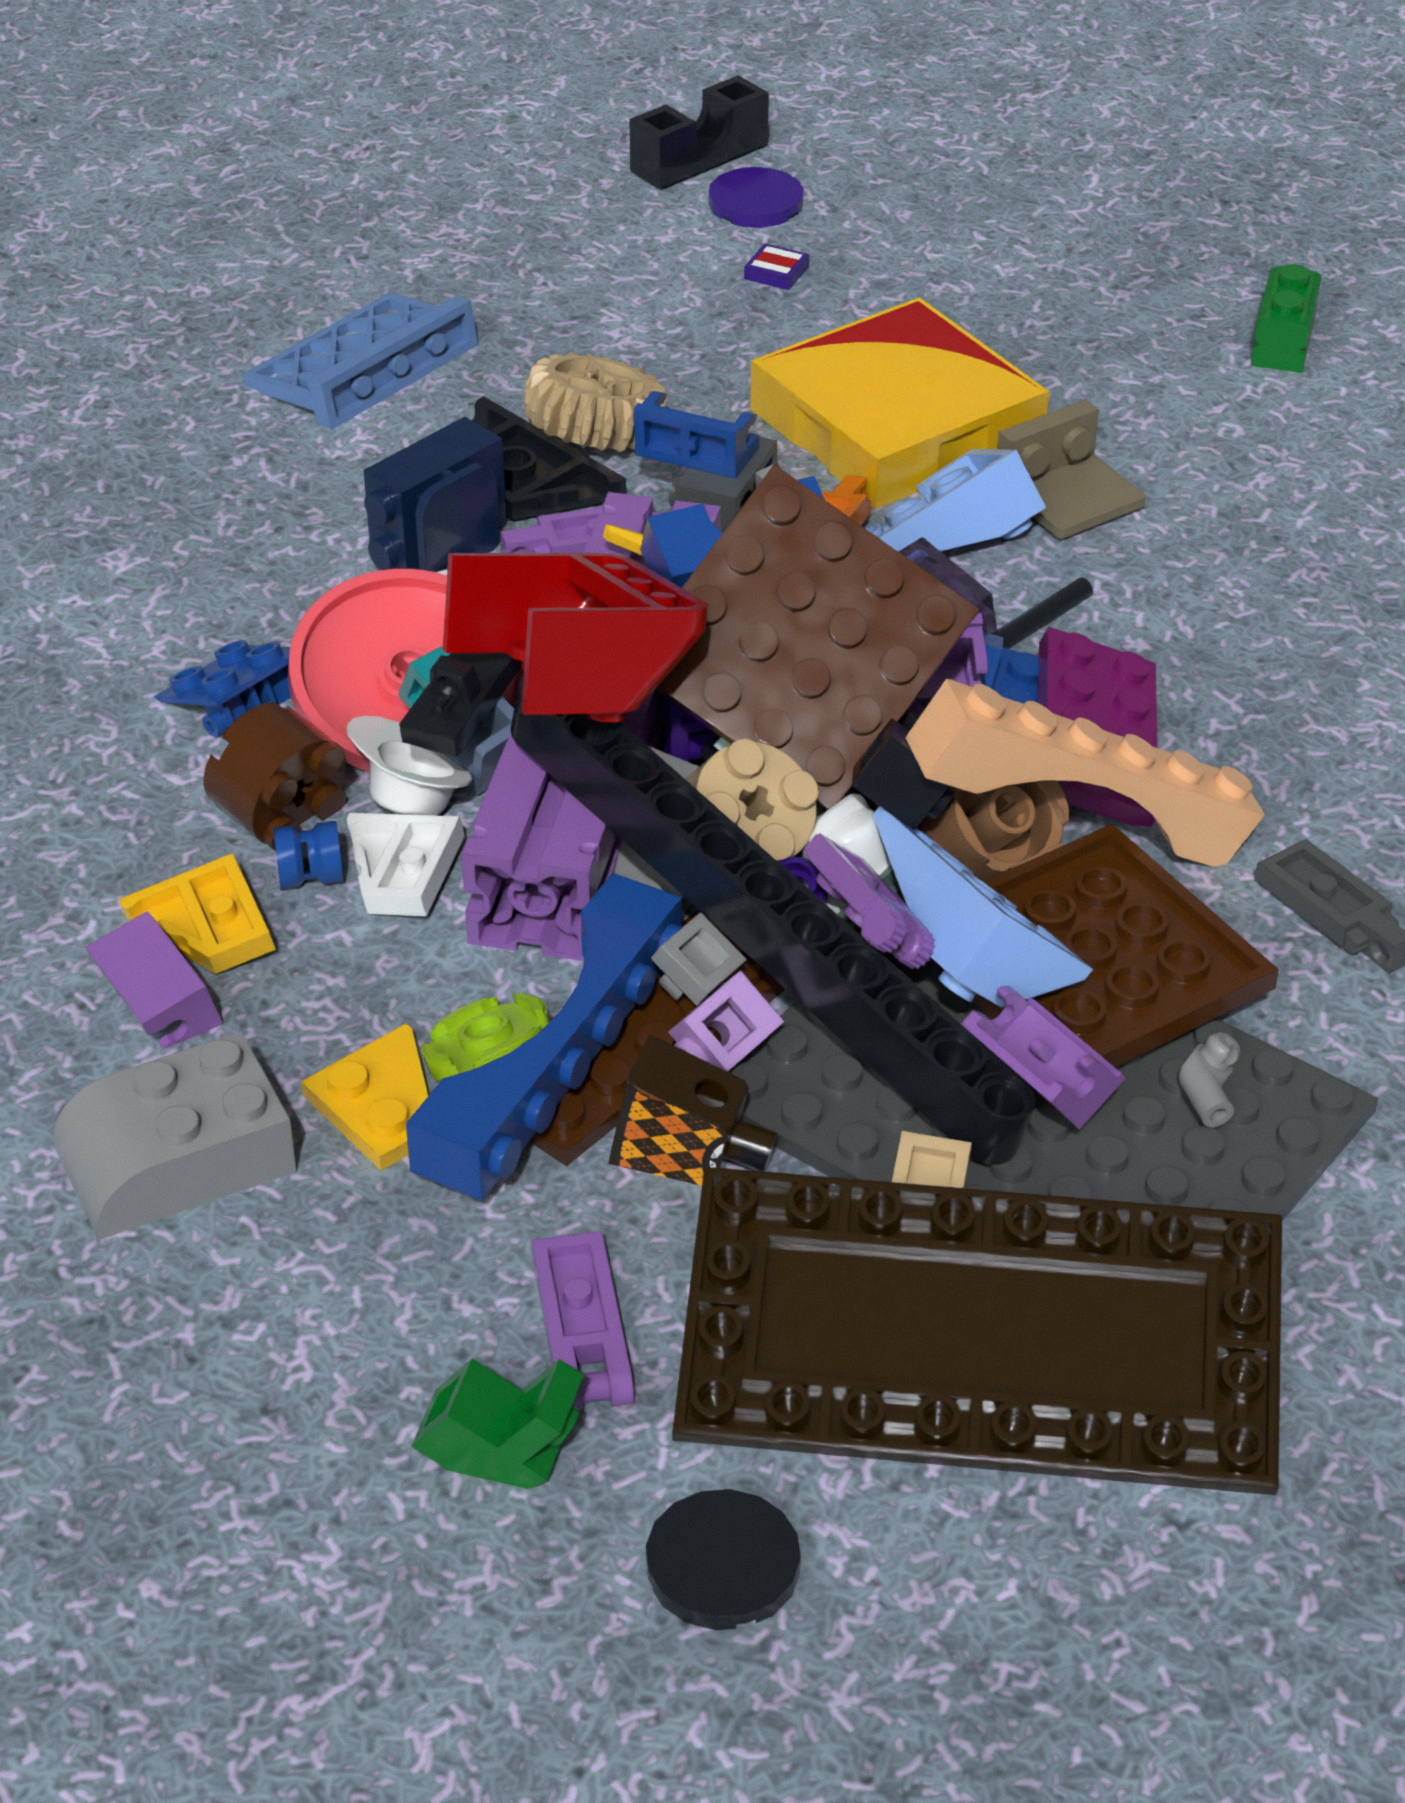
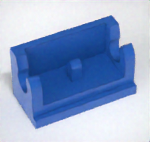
M652 391L642 404L638 403L635 406L634 433L635 455L736 479L759 449V435L748 433L750 427L754 425L757 419V414L743 412L735 423H730L662 407L660 405L664 403L667 394L658 391Z

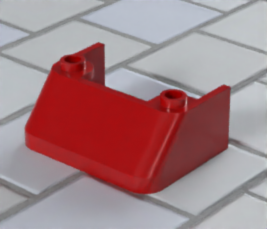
M448 553L442 651L445 653H506L513 659L521 661V669L524 670L521 712L525 715L586 714L587 718L595 721L621 722L625 720L626 713L640 708L706 631L708 604L634 559L621 555L606 553Z

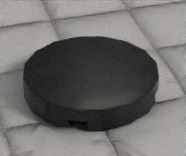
M732 1489L700 1491L673 1503L654 1522L646 1543L648 1580L653 1586V1592L662 1607L688 1624L712 1630L736 1629V1624H746L755 1619L756 1623L772 1617L792 1597L800 1574L801 1556L797 1532L784 1513L757 1495Z

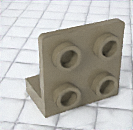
M1086 399L998 432L997 449L1017 450L1046 506L1044 510L1034 515L1033 518L1060 539L1145 506L1146 495L1094 455L1099 409Z

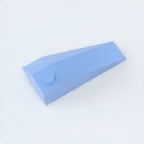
M971 449L918 484L917 488L921 495L912 497L904 502H895L883 512L888 522L882 526L879 523L865 527V529L906 558L911 559L993 538L1003 537V539H1010L1030 528L1033 524L1030 518L1044 510L1046 506L1017 450Z
M881 806L876 809L873 818L905 902L909 909L929 930V933L933 934L932 938L935 939L934 945L936 947L933 949L934 954L931 955V958L944 969L938 979L951 991L969 1002H972L978 993L1002 1008L1005 1007V1003L997 995V989L1001 986L1012 987L1026 1000L1030 997L1083 981L1088 977L1093 968L1044 927L1034 925L1025 916L1016 911L1017 906L975 877L973 875L974 872L920 829H911Z

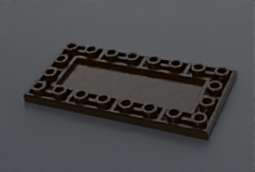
M704 1167L672 1430L673 1441L1277 1495L1279 1489L1282 1215Z

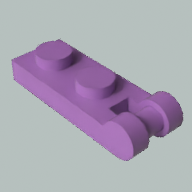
M602 1231L531 1240L532 1260L551 1364L561 1359L578 1371L577 1365L601 1361L604 1363L605 1370L582 1373L584 1377L573 1405L579 1408V1411H582V1403L610 1400L611 1407L634 1404L632 1374Z

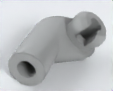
M1222 1032L1212 1033L1206 1039L1205 1044H1198L1179 1071V1082L1204 1125L1212 1128L1223 1125L1234 1114V1107L1222 1087L1232 1074V1064L1239 1060L1241 1052L1238 1043L1231 1036Z

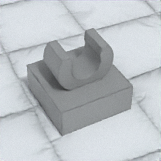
M701 912L662 944L651 957L655 964L665 973L658 983L676 1001L686 994L696 1006L729 979L747 960Z

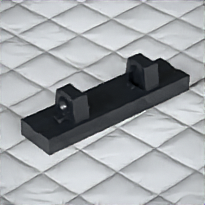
M451 653L448 658L441 655L430 669V683L399 723L402 742L458 757L521 669V661L513 659L506 653Z

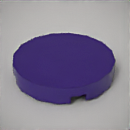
M762 167L734 169L721 174L710 183L708 205L715 216L722 219V216L731 219V224L755 228L776 226L788 222V217L795 213L797 216L802 211L804 188L798 179L786 172Z

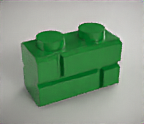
M1296 264L1271 268L1257 319L1251 366L1298 373L1303 372L1315 322L1322 277L1317 271L1308 270L1306 267Z

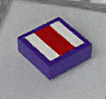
M764 243L744 266V279L790 290L809 268L810 254Z

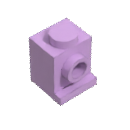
M740 970L670 1029L668 1033L677 1042L674 1046L728 1072L784 1021ZM707 1027H712L719 1032L722 1039L721 1043Z

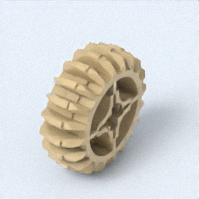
M572 352L567 353L566 356L554 354L550 355L549 358L538 360L537 364L531 367L530 376L526 378L524 389V415L531 419V424L536 428L544 429V433L548 436L562 438L564 443L573 442L580 444L582 448L589 446L598 448L600 451H604L607 448L622 452L625 451L626 447L635 450V406L638 403L642 404L652 391L665 393L666 389L658 383V379L653 375L645 374L642 368L628 366L626 361L617 362L610 360L608 356L601 358L595 357L590 353L586 356L577 355ZM665 399L664 403L661 404L660 406H662V407H665V406H666V399Z

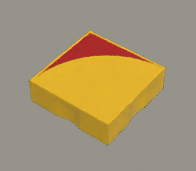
M920 297L751 360L750 409L793 444L815 455L839 481H842L846 475L867 477V483L865 484L866 495H868V500H871V506L874 509L919 492L918 484L971 449H997L999 431L1048 413L1049 390Z

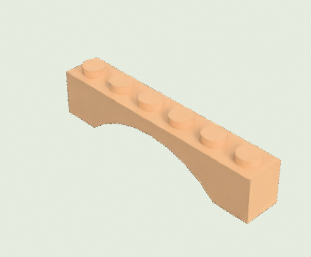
M946 678L905 737L925 778L975 794L1007 785L1041 780L1079 781L1112 789L1132 798L1153 815L1176 856L1211 867L1227 864L1265 816L1251 792L1253 789L1251 782L1235 768L1222 766L1219 769L1199 762L1187 752L1175 750L1171 753L1153 747L1144 739L1133 734H1127L1125 737L1102 730L1088 719L1076 718L1074 721L1053 714L1037 702L1026 701L1023 704L1002 697L995 690L983 684H975L971 687Z

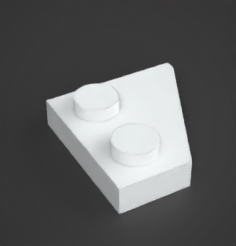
M349 813L346 819L352 838V849L367 914L427 916L465 837L460 816Z

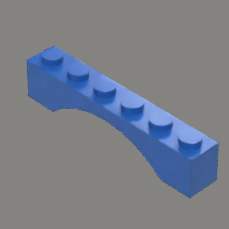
M615 873L609 876L581 910L583 968L577 986L562 1010L537 1035L512 1052L476 1069L449 1076L440 1081L406 1123L410 1172L481 1201L484 1200L500 1178L506 1179L512 1174L520 1159L521 1151L536 1132L542 1133L548 1128L558 1103L570 1088L577 1089L582 1084L588 1073L590 1062L604 1045L610 1046L614 1043L622 1028L623 1020L636 1004L642 1005L650 996L655 979L662 972L651 957L662 944L683 927L682 897Z

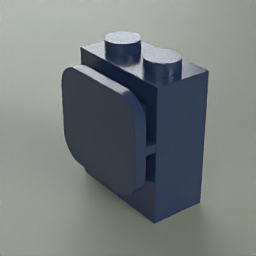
M465 416L363 470L366 495L364 505L367 511L369 531L368 552L371 560L380 570L418 569L431 572L445 570L448 568V553L492 552L499 539V530L507 526L502 438Z

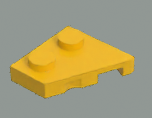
M233 853L118 899L127 919L131 921L148 911L182 955L214 974L276 950L269 930Z
M407 1023L301 1081L302 1095L381 1171L409 1155L406 1123L426 1100L428 1092L413 1030Z

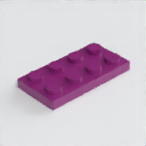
M1048 626L1039 642L1038 703L1046 707L1053 714L1074 721L1076 718H1085L1098 725L1104 731L1123 737L1127 734H1133L1144 739L1151 746L1158 748L1156 663L1145 660L1134 652H1122L1093 642L1082 634L1067 633ZM1058 781L1069 805L1132 826L1152 827L1155 822L1153 815L1135 800L1112 789L1079 781Z

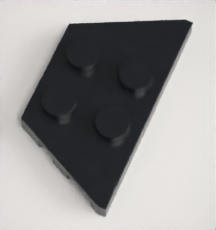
M484 396L479 398L474 404L475 416L472 421L498 435L503 441L506 517L509 519L517 520L604 503L608 492L626 494V478L556 437L548 436L542 429L536 428L528 421Z

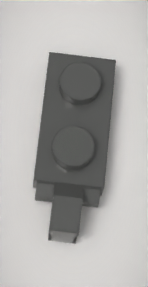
M1302 840L1257 863L1255 880L1341 947L1345 946L1347 951L1354 954L1362 951L1364 955L1388 974L1405 966V930L1399 927L1398 920L1391 914L1392 903L1309 840Z

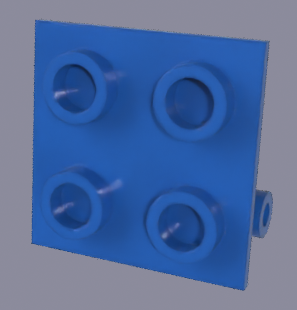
M239 640L229 643L216 650L214 653L216 660L205 667L194 666L174 674L169 679L171 686L153 697L163 703L204 706L207 713L202 719L204 728L211 736L217 737L225 733L235 720L250 709L266 702H276L280 705L291 698L288 680L290 647H281L279 642L248 645L246 640Z

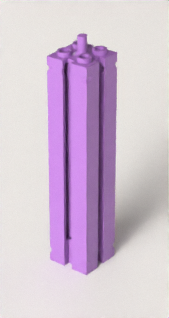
M608 492L603 503V514L599 513L584 553L621 555L632 558L647 567L642 555L606 541L603 538L605 525L609 524L644 534L647 517L662 514L655 511L653 497ZM675 500L672 510L667 512L701 503ZM704 504L711 522L721 531V506ZM654 690L638 710L626 713L625 720L621 721V723L646 745L660 751L661 736L664 735L663 695ZM510 732L473 823V836L467 838L461 853L464 892L473 893L465 910L467 944L517 951L520 943L540 945L542 947V955L582 961L581 910L609 876L615 872L622 839L514 741Z

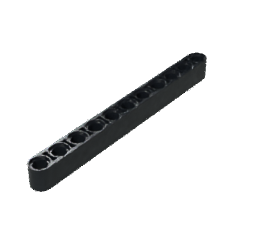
M524 674L522 675L510 731L511 737L527 754L949 1139L971 1142L970 1157L985 1164H1003L1010 1161L1016 1155L1036 1102L1033 1090L1019 1075L875 947L870 945L857 931L621 722L591 720L586 717V714L525 715L522 713Z

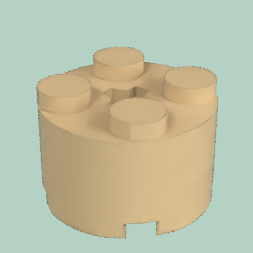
M739 739L716 752L685 779L778 862L799 853L812 835L816 821V800L819 793L817 783L813 776L803 771L791 757L773 746L749 739Z

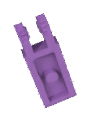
M815 834L803 850V853L820 871L815 878L816 882L838 900L849 903L844 909V913L862 928L861 935L866 941L870 942V945L884 953L886 951L892 953L898 958V961L912 969L914 967L919 969L921 965L925 966V963L930 961L931 955L934 954L933 949L936 947L934 945L935 939L932 938L933 934L929 933V930L922 924L919 918L863 858L823 834Z

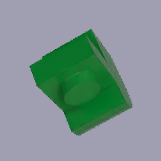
M472 1358L435 1390L411 1447L448 1471L525 1489L536 1487L547 1481L560 1446L576 1423L579 1408L574 1406L573 1402L584 1375L561 1359H558L525 1388L520 1390Z

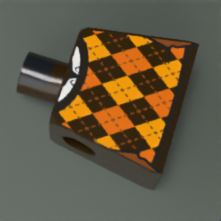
M648 1035L626 1082L608 1164L702 1186L704 1167L724 1168L727 1159L765 1172L778 1133L741 1120L749 1090L748 1085L743 1079L664 1040Z

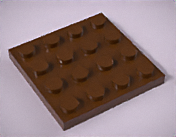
M774 464L682 587V589L708 604L706 631L655 690L730 744L739 739H749L773 746L787 754L803 771L813 776L819 791L816 805L827 811L841 801L851 789L854 765L891 718L899 723L977 616L979 608Z
M1109 824L983 881L1017 906L1016 911L1025 916L1034 925L1044 927L1093 968L1088 977L1083 981L1032 998L1114 1067L1126 1063L1276 989L1279 969L1113 824ZM930 957V960L943 972L944 969ZM978 993L972 1000L991 1020L998 1017L1004 1007H999Z

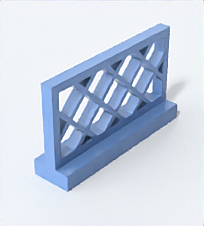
M389 292L243 373V382L266 396L313 410L316 422L333 430L479 345L471 301L455 296L436 306ZM390 309L397 311L396 313L383 314ZM349 332H363V333H356V334L345 335V334H347V333H349ZM311 353H325V354H318V355L308 356V355L311 354ZM274 374H288V375H281V376L270 377V376H272V375H274Z

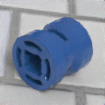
M336 821L317 823L312 830L298 831L293 826L273 828L280 890L299 888L307 880L318 879L324 885L343 882ZM301 842H307L310 869L303 868Z

